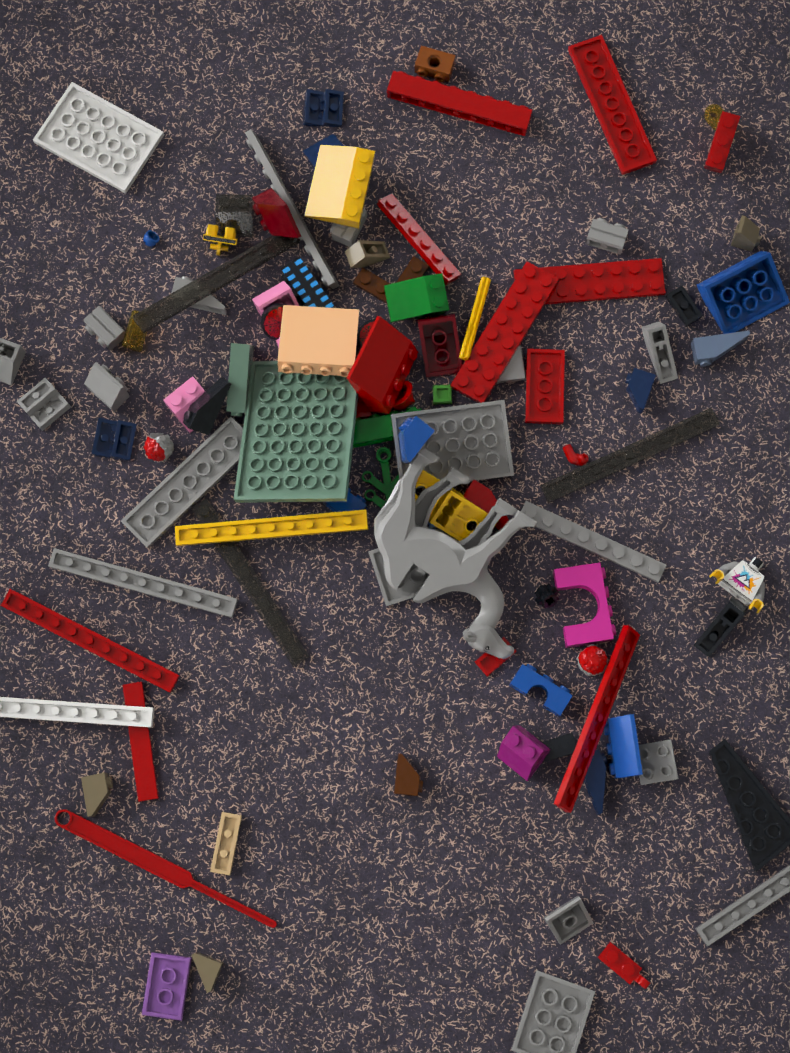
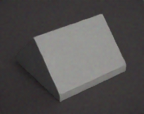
M579 896L574 897L543 917L560 945L594 924Z

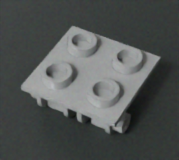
M671 739L639 745L643 772L639 776L641 785L679 779Z

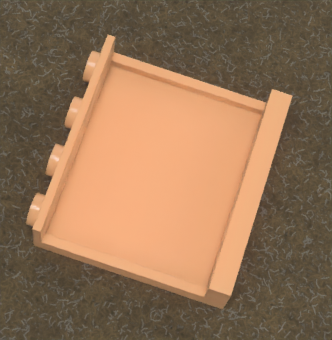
M283 305L278 372L347 377L356 360L359 310Z

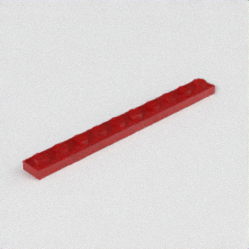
M9 589L0 605L169 693L172 692L180 675L12 589Z
M623 625L553 803L564 812L571 813L640 637V634L629 625Z

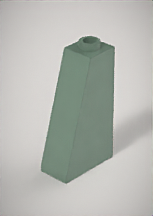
M231 343L228 378L231 386L227 393L226 411L231 412V416H242V413H245L254 345Z

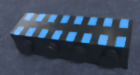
M300 257L281 268L282 276L280 277L282 281L290 285L296 300L300 299L302 302L301 306L335 308Z

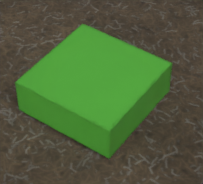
M433 385V405L452 404V388L450 385Z

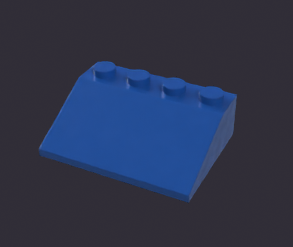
M759 251L697 284L705 305L723 334L734 333L790 303L770 252Z

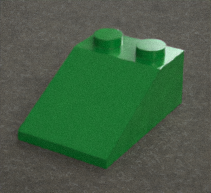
M442 273L384 285L391 323L442 315L449 311Z

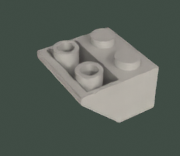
M0 338V382L12 386L26 351L21 345Z
M97 362L93 364L84 384L87 389L115 412L130 397L127 392L129 389L118 376L114 377L107 366L104 364L100 366Z

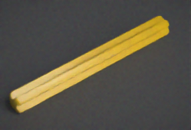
M482 277L480 280L459 358L462 360H468L470 357L490 286V278Z

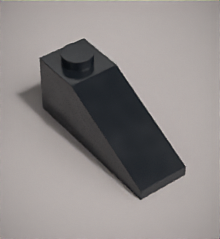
M221 377L190 405L188 411L184 414L183 423L191 430L209 435L231 383Z
M731 597L694 646L707 657H710L746 614L748 608L734 597Z

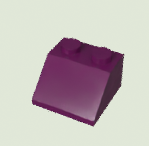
M521 725L512 726L501 742L497 757L522 778L529 781L551 749Z

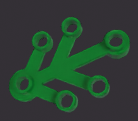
M381 447L376 452V458L381 463L384 484L375 478L370 471H365L362 474V480L365 483H370L386 495V501L376 496L375 491L372 489H368L364 494L367 501L374 502L380 508L385 505L399 481V475H397L391 483L389 469L391 451L386 447ZM386 453L387 458L381 459L380 455ZM370 474L371 479L365 480L364 476ZM372 492L374 497L368 498L367 493Z

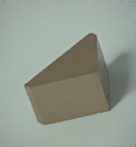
M196 952L192 954V958L205 990L209 993L214 989L224 962Z

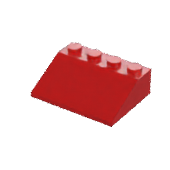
M377 316L346 379L370 411L389 414L417 358L418 351L411 340L382 317Z

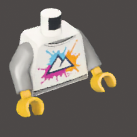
M754 557L749 564L743 560L740 563L733 561L722 565L709 575L710 578L712 576L716 577V584L720 585L746 606L750 604L748 607L750 610L752 607H755L757 613H759L763 608L765 583L763 582L764 575L758 572L763 566V562L760 559Z

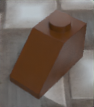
M398 753L394 794L418 797V792L422 793L423 781L419 780V774L403 754Z

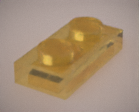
M137 310L132 311L122 346L136 352L142 351L151 320L150 316Z

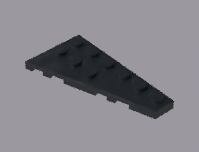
M723 739L708 752L754 872H757L790 845V819L730 744Z

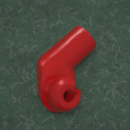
M571 444L562 448L571 464L584 466L589 461L587 454L575 453Z

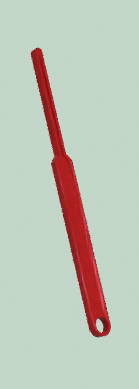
M66 809L59 810L55 814V823L59 827L182 889L192 887L271 928L277 926L275 920L194 880L190 871ZM62 812H67L70 815V821L66 825L58 822V816Z

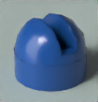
M148 230L143 238L146 246L149 247L155 246L160 240L158 234L152 230Z

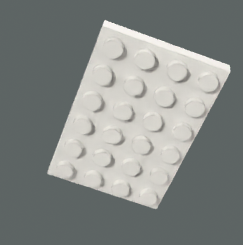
M71 82L33 141L51 153L118 190L127 193L160 143L164 132Z

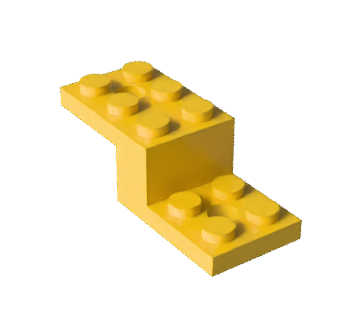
M423 470L418 478L416 488L424 486L427 489L440 480ZM452 488L437 500L431 512L429 522L458 541H461L474 531L467 529V523L475 521L478 525L485 519L488 513ZM415 493V501H416L417 498L419 497V495H417V494Z

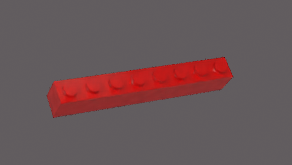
M393 71L387 87V98L526 136L533 110L527 106H517L509 101H500L491 96L478 95L474 91H464L456 86H446L438 81L425 80L421 76L414 77L403 71Z

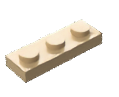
M222 812L210 872L231 875L242 815Z

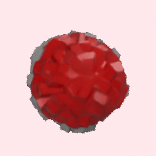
M150 433L143 446L148 459L154 461H166L174 450V444L168 434L163 435V433Z
M586 645L587 648L580 652L576 658L579 669L588 676L602 674L607 668L608 659L606 652L597 647V645Z

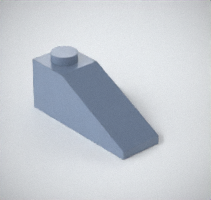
M750 331L693 338L691 348L694 364H700L701 367L711 365V362L716 361L747 340Z

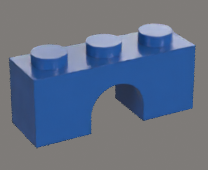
M522 664L509 686L525 696L533 687L543 688L547 699L542 707L560 717L572 698V695L569 694L570 690L563 685L558 687L553 683L554 680L545 674L543 676L536 673L537 669L532 665L527 664L525 666Z

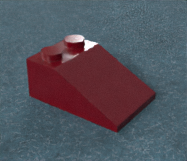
M272 188L252 198L254 205H252L256 215H260L262 220L259 222L264 231L267 230L274 236L301 237L287 204Z
M455 313L418 319L426 378L458 373L462 367V359L459 358L460 345Z

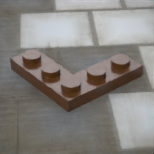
M413 256L397 282L424 276L429 265ZM362 267L353 281V285L387 304L384 285L390 283Z

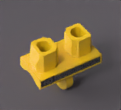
M208 224L206 233L203 234V240L218 242L217 244H210V249L217 250L216 255L220 256L221 251L228 252L229 246H224L222 243L237 244L236 228L225 227V235L219 236V225Z

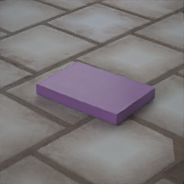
M151 953L142 1015L182 1021L192 958Z

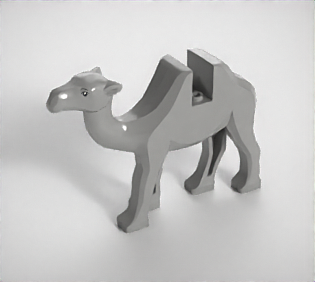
M422 447L412 459L407 471L397 482L389 499L374 519V536L384 559L385 577L388 583L397 589L414 564L416 565L415 570L422 575L428 573L427 578L413 597L414 602L424 603L451 591L466 592L477 597L481 603V610L469 628L463 631V638L473 649L506 659L514 654V647L507 645L495 630L503 613L504 597L501 589L489 574L487 567L491 558L506 545L517 531L524 527H536L538 522L499 498L485 519L477 525L467 538L461 541H457L443 532L429 528L427 524L437 500L454 486L469 484L471 479L454 467H451L447 476L423 490L415 501L416 484L425 466L438 463L440 460L438 456ZM502 516H514L500 531L489 537L494 525Z

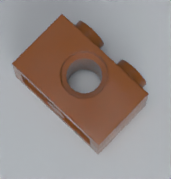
M421 46L415 62V73L421 77H433L438 82H449L455 65L456 55Z

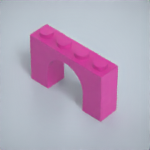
M600 562L554 569V582L558 591L573 588L585 589L593 594L598 605L597 614L593 620L583 624L563 627L566 648L612 641L614 639L613 636H616V629L610 620V617L613 616L612 607L607 603L609 590L608 586H604L603 579H606L604 567L601 568Z

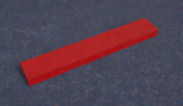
M143 682L124 684L125 706L146 707ZM128 726L138 802L159 799L149 728Z

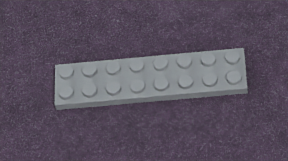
M232 417L226 420L121 520L147 549L239 462L243 428Z

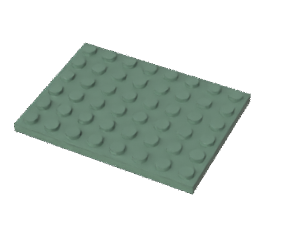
M252 361L233 499L236 503L347 501L358 394L346 379L347 377L318 374L304 375L301 373L286 374L278 372V361Z

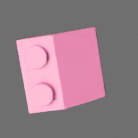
M285 281L252 299L261 316L267 307L275 303L299 306L291 288Z
M193 376L163 400L189 433L193 430L183 423L184 414L188 411L190 405L206 392Z

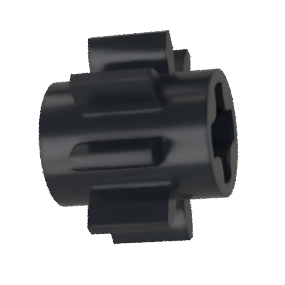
M549 583L541 585L534 593L537 596L535 601L538 605H542L544 609L552 607L559 600L557 596L559 591Z

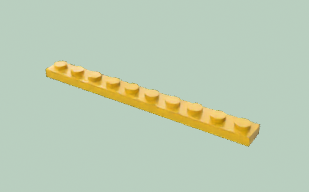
M367 510L175 526L176 546L368 530Z

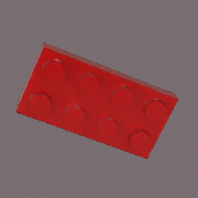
M527 349L525 423L563 424L565 350Z

